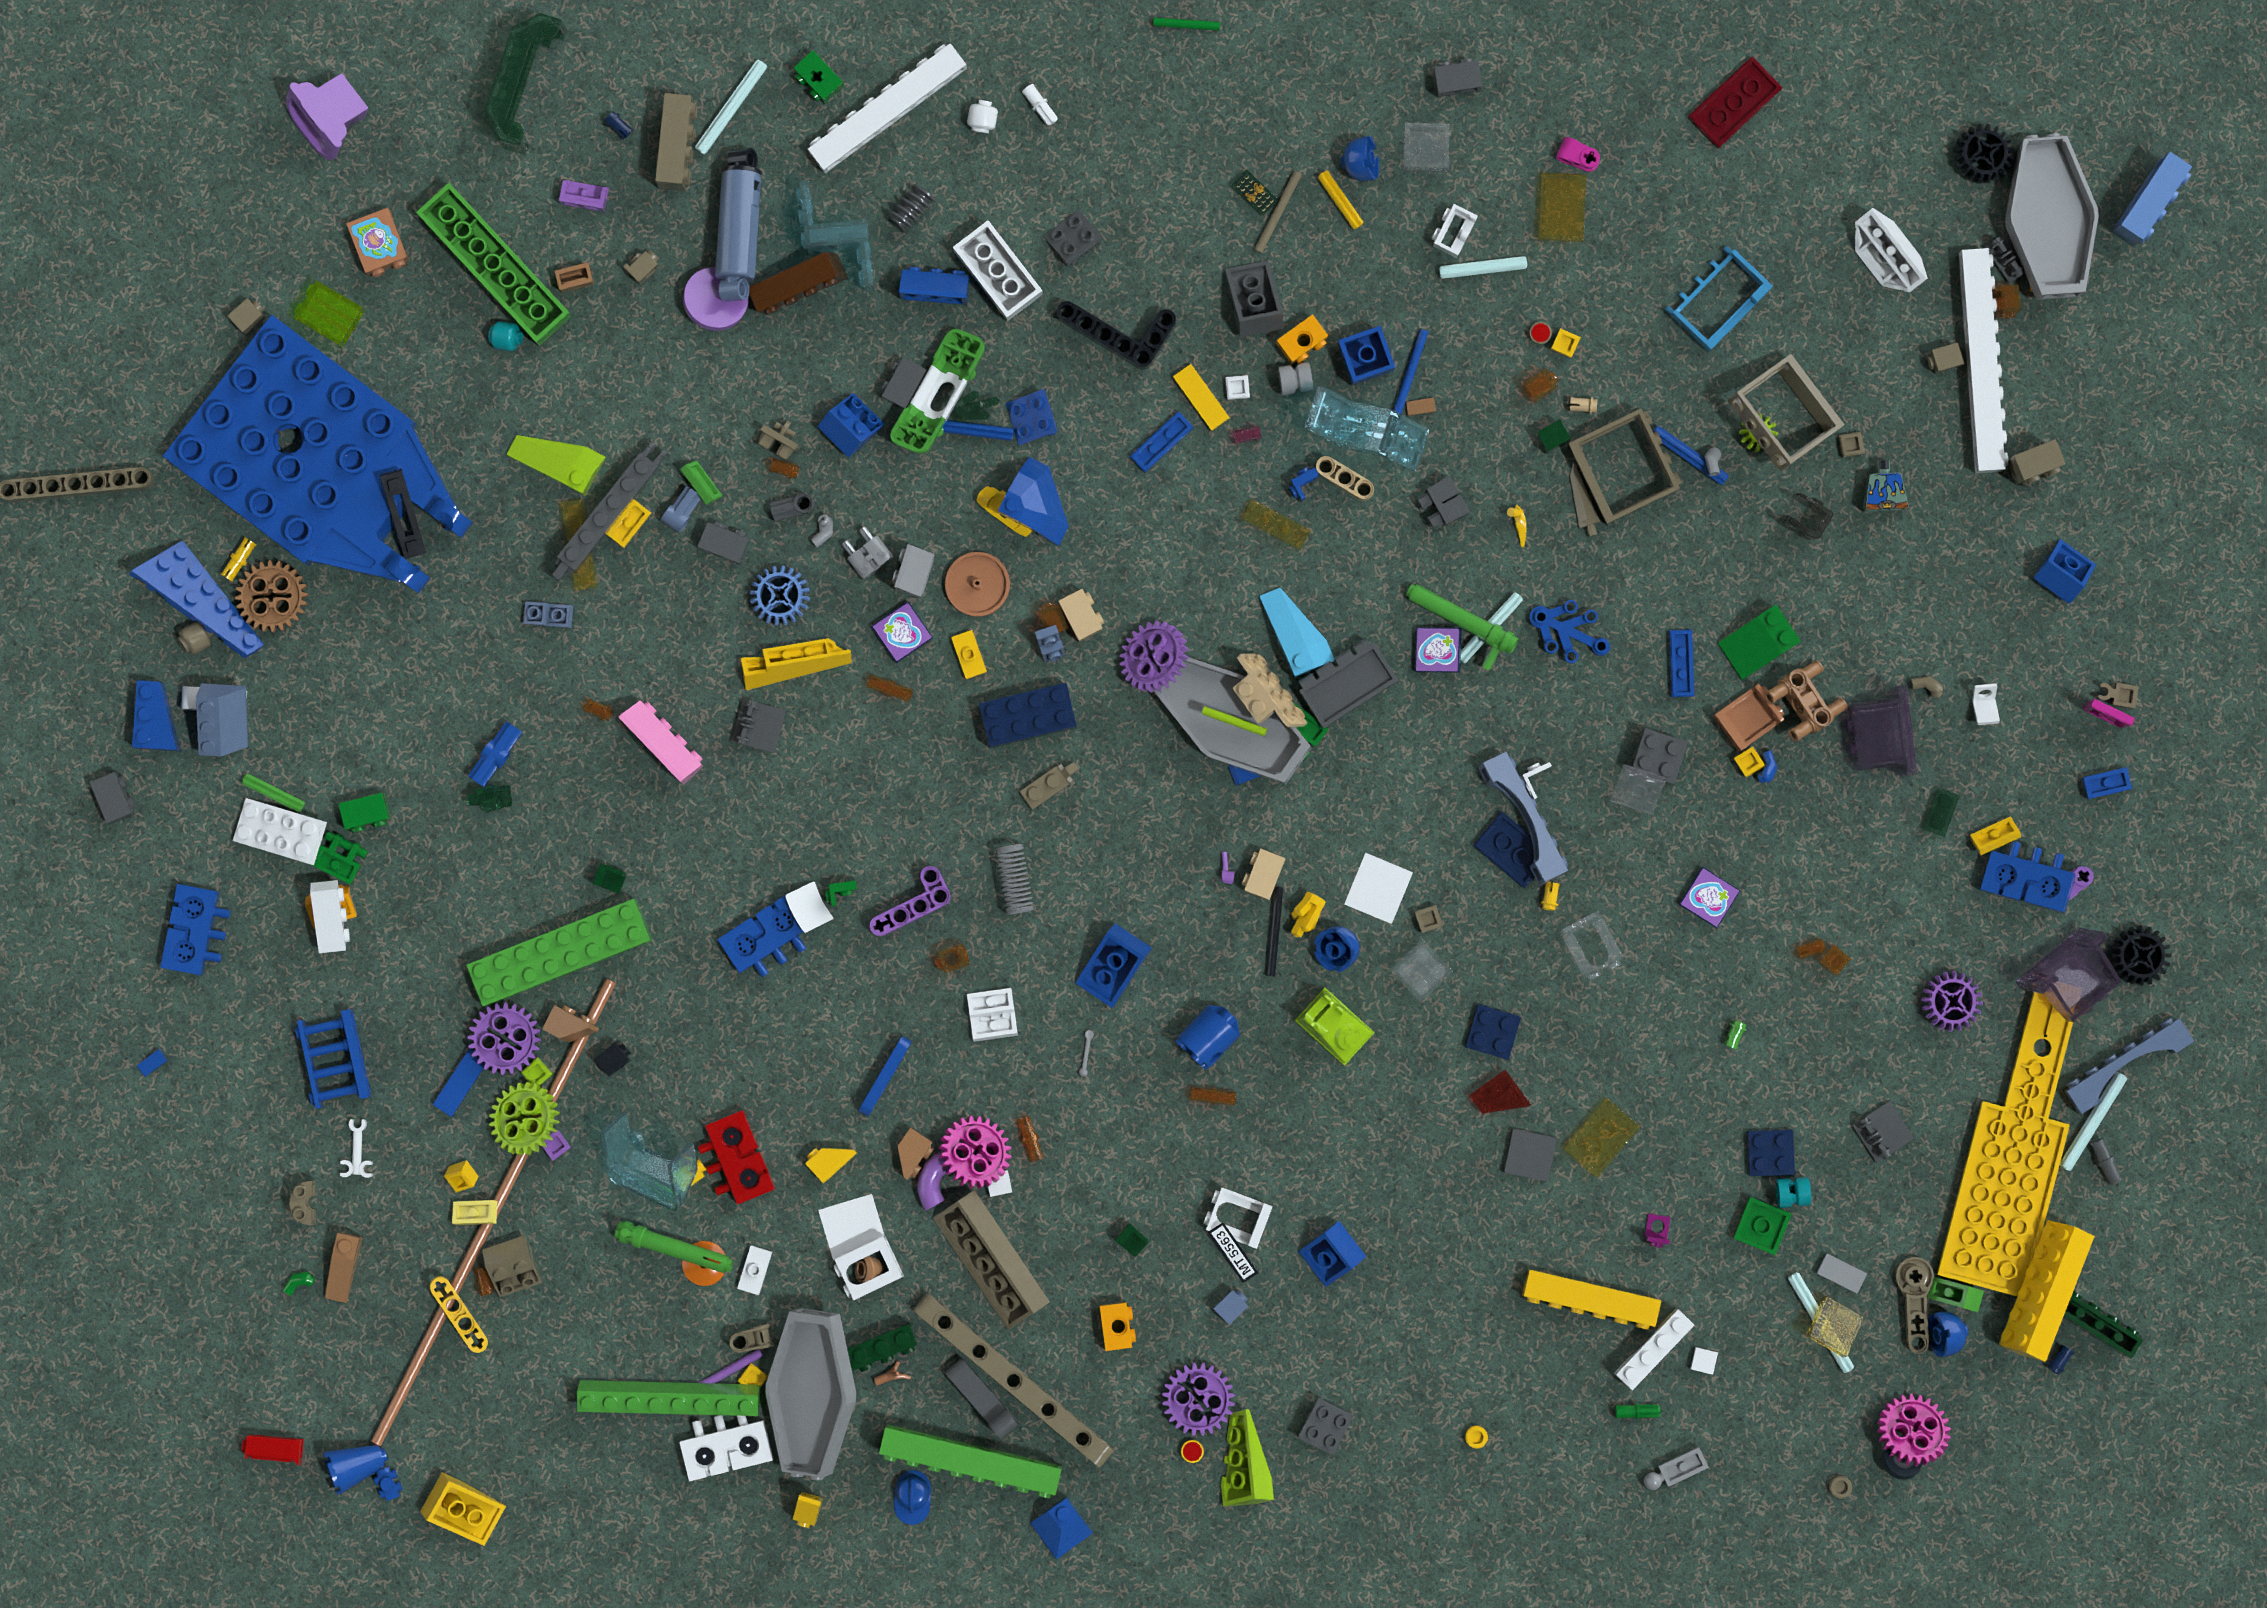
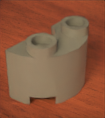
M316 1180L303 1182L296 1186L289 1201L294 1219L310 1226L316 1225V1209L311 1208L309 1204L310 1199L316 1196Z

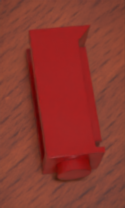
M250 1434L247 1435L246 1439H243L242 1453H245L244 1458L246 1459L251 1456V1459L282 1462L294 1461L299 1466L302 1464L304 1439Z

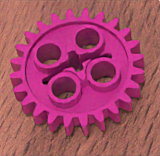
M969 1116L967 1122L964 1118H961L959 1124L954 1122L951 1125L952 1129L948 1128L945 1131L947 1136L941 1138V1141L945 1144L939 1146V1149L944 1151L939 1158L946 1160L941 1166L949 1167L946 1174L953 1173V1181H956L958 1178L961 1179L960 1186L968 1182L970 1189L974 1187L975 1183L978 1189H981L984 1184L989 1187L992 1181L996 1183L999 1180V1176L1002 1177L1005 1174L1003 1169L1009 1167L1006 1161L1011 1158V1155L1006 1154V1152L1011 1147L1004 1144L1009 1139L1001 1137L1004 1130L996 1131L997 1123L992 1127L989 1125L990 1119L982 1123L981 1116H978L975 1121L972 1116ZM969 1132L975 1134L977 1141H972L969 1138ZM986 1146L994 1150V1155H990L987 1152ZM956 1149L963 1152L964 1158L957 1156ZM974 1149L977 1150L976 1155L973 1154ZM974 1163L981 1166L982 1172L974 1169Z
M1910 1394L1908 1399L1901 1395L1899 1401L1894 1398L1891 1404L1888 1403L1885 1406V1410L1881 1412L1880 1416L1882 1418L1877 1422L1881 1427H1879L1877 1433L1883 1435L1879 1441L1887 1443L1883 1448L1884 1450L1889 1448L1892 1450L1889 1455L1890 1457L1895 1454L1898 1455L1897 1462L1904 1458L1906 1459L1907 1466L1911 1461H1914L1915 1467L1920 1464V1461L1926 1466L1929 1460L1935 1462L1937 1456L1941 1457L1944 1453L1943 1450H1946L1948 1447L1946 1442L1951 1437L1947 1433H1949L1951 1428L1945 1425L1949 1419L1941 1418L1944 1411L1937 1412L1938 1404L1931 1406V1399L1923 1402L1922 1395H1919L1917 1400L1914 1399L1913 1394ZM1904 1412L1909 1413L1913 1419L1907 1418ZM1924 1423L1930 1424L1933 1430L1926 1428ZM1895 1431H1900L1904 1437H1899ZM1918 1441L1922 1443L1924 1448L1918 1447L1916 1445V1442Z

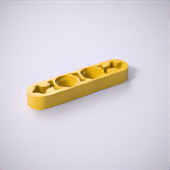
M443 1276L434 1277L430 1282V1290L468 1348L475 1353L484 1351L488 1345L486 1335L449 1280ZM437 1281L446 1283L444 1289L447 1294L450 1291L453 1292V1294L446 1296L443 1301L440 1300L441 1297H444L441 1291L434 1290ZM450 1299L457 1300L459 1302L458 1309L449 1311L446 1308L447 1301ZM464 1317L471 1320V1326L466 1330L458 1326L459 1320ZM475 1328L478 1330L474 1332L476 1337L484 1339L481 1341L482 1346L479 1348L477 1345H471L474 1341L470 1335L467 1338L464 1336L471 1333Z

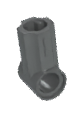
M800 493L794 497L771 502L770 508L774 521L777 522L813 513L816 508V502L809 494ZM808 498L810 506L802 510L799 505L800 501Z

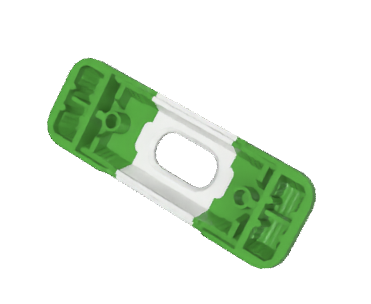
M952 329L946 334L933 357L934 361L914 397L908 407L904 408L891 431V440L894 444L917 454H926L930 451L936 438L943 434V426L966 385L976 376L975 369L981 361L985 350V344L982 339L960 329ZM946 382L952 383L955 386V390L945 408L938 412L932 410L931 402L940 386Z

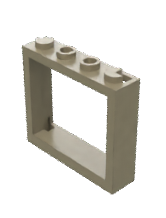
M1792 354L1727 400L1732 410L1737 413L1747 430L1752 433L1759 446L1764 449L1780 472L1844 426V423ZM1778 372H1780L1824 431L1792 456L1788 455L1745 398L1748 393Z
M1638 409L1568 443L1607 525L1679 491V485L1682 484L1678 473H1672L1669 467L1672 461L1667 451L1663 453L1659 446L1662 444V440L1658 432L1653 433L1650 424L1653 423L1648 412L1643 413L1642 409ZM1638 419L1670 487L1612 514L1580 447Z

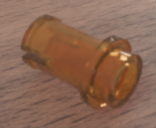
M773 458L770 472L788 476V479L791 480L792 478H797L800 466L796 465L795 462L791 464Z
M590 698L587 699L586 703L588 704L584 705V712L600 717L601 721L610 720L613 708H610L609 704L605 706Z
M1814 938L1815 941L1796 946L1800 960L1818 953L1822 955V952L1826 951L1822 938Z
M486 1268L475 1270L479 1285L478 1292H480L481 1296L493 1294L495 1287L492 1286V1281Z

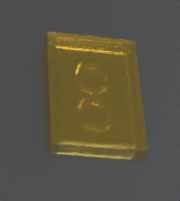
M1541 174L1538 240L1583 242L1586 175Z
M1605 1098L1563 1147V1150L1598 1178L1641 1126L1608 1098Z

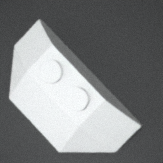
M1872 208L1855 222V252L1882 286L1911 292L1928 279L1921 256L1894 221Z

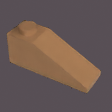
M343 1232L337 1233L331 1257L325 1298L344 1303L348 1302L363 1237Z

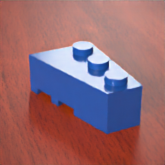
M137 680L132 747L144 750L182 752L172 719L165 685L161 682Z

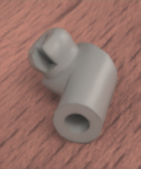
M1712 447L1704 457L1709 476H1716L1720 474L1718 461L1721 458V451L1716 447Z
M826 514L819 516V533L810 539L817 548L833 535V521Z

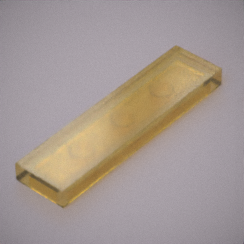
M583 499L561 503L567 542L571 540L587 520ZM591 553L576 573L573 572L576 591L598 587L593 553Z

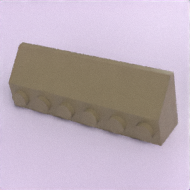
M975 1190L933 1218L1008 1330L1050 1302Z

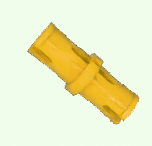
M244 537L236 552L230 555L231 559L223 572H221V575L233 582L241 567L247 564L246 560L257 544Z

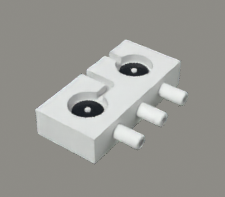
M723 1415L714 1416L717 1432L705 1435L701 1420L692 1422L695 1437L680 1441L689 1481L729 1472V1466H732L733 1470L772 1461L773 1455L764 1420L748 1424L746 1416H737L739 1426L726 1429Z

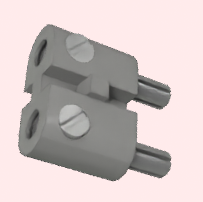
M862 527L859 531L867 541L862 548L856 551L848 540L843 542L842 546L850 555L847 560L860 577L865 580L893 559L894 556L878 535L873 537L866 527Z

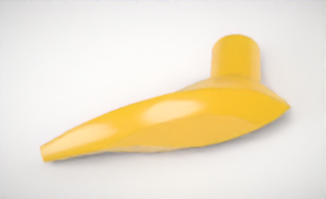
M1516 505L1515 508L1507 510V515L1514 517L1520 545L1524 547L1527 523L1523 510Z

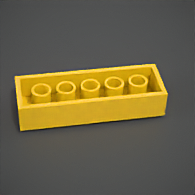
M2047 1220L2030 1266L2026 1271L2021 1289L2018 1292L2014 1307L2010 1312L2007 1325L2001 1335L1999 1346L2018 1355L2046 1362L2095 1236L2075 1226Z

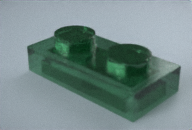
M1938 788L1923 830L1945 837L1960 795Z

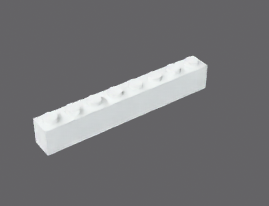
M951 43L937 48L934 51L935 55L933 57L921 60L916 65L917 68L911 73L907 71L898 78L899 82L893 86L891 84L887 85L881 90L882 94L876 99L874 97L868 99L863 104L864 108L858 112L856 110L852 111L845 117V122L841 125H838V123L828 129L826 136L822 139L817 137L809 144L811 146L808 148L810 155L824 173L834 168L967 69L966 63Z

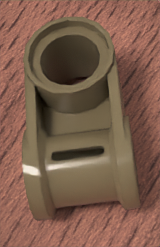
M770 1324L734 1333L730 1339L731 1349L742 1353L774 1346L768 1330ZM760 1332H762L764 1342H762ZM743 1336L746 1339V1346L744 1348L735 1347V1337Z

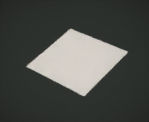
M1365 853L1345 905L1392 924L1413 872Z
M872 1194L818 1210L833 1260L884 1236Z

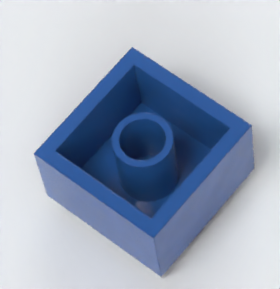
M1381 325L1338 340L1337 345L1352 386L1395 370V364Z

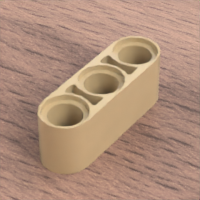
M1323 456L1317 461L1315 468L1320 478L1359 501H1367L1372 497L1374 486L1368 479L1331 457ZM1323 462H1328L1332 470L1324 473L1320 470L1319 465ZM1341 474H1348L1351 482L1341 484L1338 477ZM1361 485H1366L1370 493L1362 496L1358 493L1357 488Z

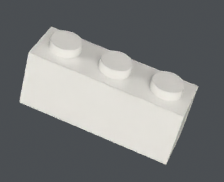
M338 880L311 883L310 894L319 953L345 951L346 942H350L349 929L344 928V922H347L346 908L341 907V901H344V890L339 888Z

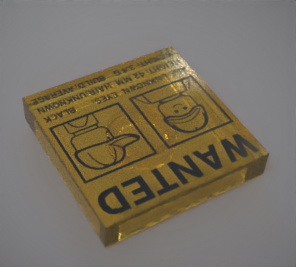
M1825 1296L1820 1303L1807 1337L1845 1358L1849 1354L1864 1317Z

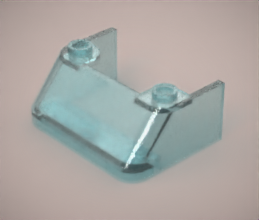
M623 1111L601 1132L609 1178L615 1184L671 1211H676L684 1203L698 1171L694 1144L690 1142L673 1160H669L646 1149L644 1137L641 1133L629 1128L627 1113Z

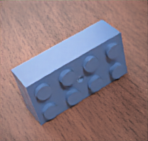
M2168 152L2161 157L2111 232L2132 246L2139 242L2142 244L2145 240H2148L2155 230L2152 226L2157 221L2160 222L2167 211L2164 208L2169 203L2172 204L2178 196L2179 192L2176 190L2190 178L2191 174L2189 171L2192 166L2172 152Z

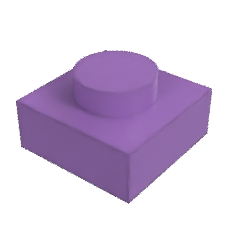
M559 1129L550 1135L553 1138L552 1141L545 1140L547 1147H543L552 1161L572 1148Z

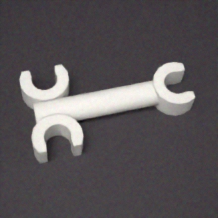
M354 1119L349 1121V1127L353 1131L352 1162L349 1160L340 1161V1164L349 1166L347 1173H340L342 1177H349L352 1174L362 1175L366 1178L373 1176L372 1173L364 1171V1167L366 1165H373V1162L364 1161L361 1163L362 1131L367 1126L365 1119H362L360 1128L354 1126Z

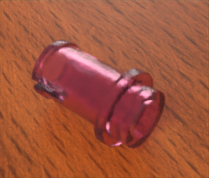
M1254 424L1250 428L1233 430L1236 445L1253 440L1258 442V439H1262L1260 427Z

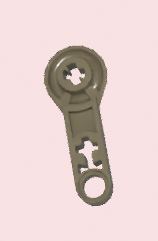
M1911 1257L1904 1260L1897 1268L1896 1280L1905 1297L1907 1346L1912 1352L1921 1354L1927 1350L1929 1345L1927 1294L1933 1283L1934 1273L1926 1260ZM1913 1270L1921 1274L1920 1279L1917 1278V1282L1909 1278V1274H1913ZM1915 1315L1922 1319V1322L1918 1324V1330H1923V1334H1911V1330L1916 1331L1915 1324L1911 1323V1319H1915ZM1915 1337L1923 1339L1924 1345L1921 1349L1917 1350L1912 1347V1340Z

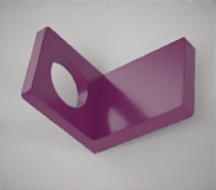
M1648 1214L1644 1240L1650 1241L1649 1246L1663 1248V1244L1669 1245L1670 1240H1667L1670 1217ZM1655 1220H1661L1664 1223V1230L1660 1233H1655L1651 1229V1224Z

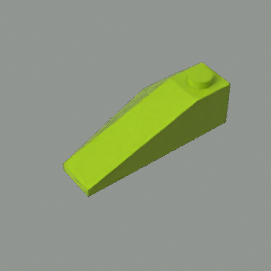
M520 435L515 437L506 454L583 496H586L606 458L586 446Z
M1245 1409L1233 1412L1230 1415L1227 1441L1230 1444L1229 1455L1224 1457V1463L1228 1464L1226 1477L1222 1476L1221 1480L1223 1507L1259 1504L1274 1500L1272 1477L1250 1410Z

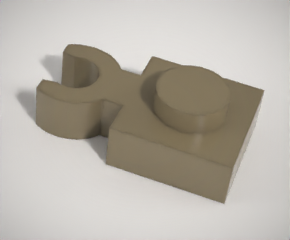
M2107 683L2099 684L2100 688L2106 689L2107 694L2105 696L2098 695V700L2104 701L2111 698L2112 705L2135 709L2139 686L2115 683V687L2112 688Z

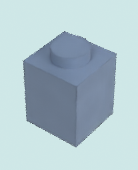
M1232 1289L1213 1309L1230 1325L1248 1307L1245 1303L1248 1298L1240 1290L1235 1292Z

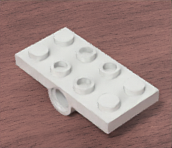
M246 798L233 841L314 865L327 822Z

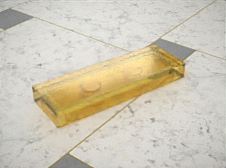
M1253 499L1242 517V520L1298 550L1302 549L1311 532L1310 529Z

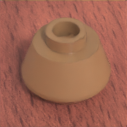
M870 1255L857 1261L855 1264V1275L861 1284L883 1274L882 1263Z

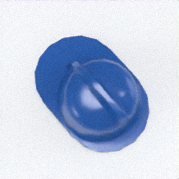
M912 1470L903 1473L896 1482L894 1508L898 1519L903 1523L909 1525L919 1524L929 1514L931 1484L925 1474Z

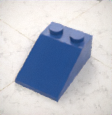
M1115 923L1102 939L1076 981V984L1113 1008L1152 948Z

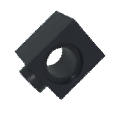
M615 1042L594 1060L606 1075L611 1077L631 1060L628 1056L631 1052L623 1043L619 1045Z

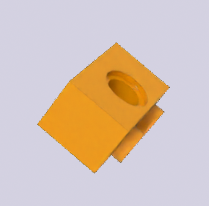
M1312 314L1280 337L1276 344L1291 364L1295 362L1300 364L1309 357L1307 353L1315 349L1318 351L1327 344L1325 340L1328 339V334ZM1305 336L1309 339L1310 343L1308 346L1302 347L1298 344L1297 339Z
M1127 1302L1100 1305L1105 1351L1132 1348V1343L1136 1342L1135 1329H1130L1129 1320H1133L1132 1306L1127 1307ZM1115 1320L1124 1322L1125 1328L1122 1332H1115L1112 1329V1323Z

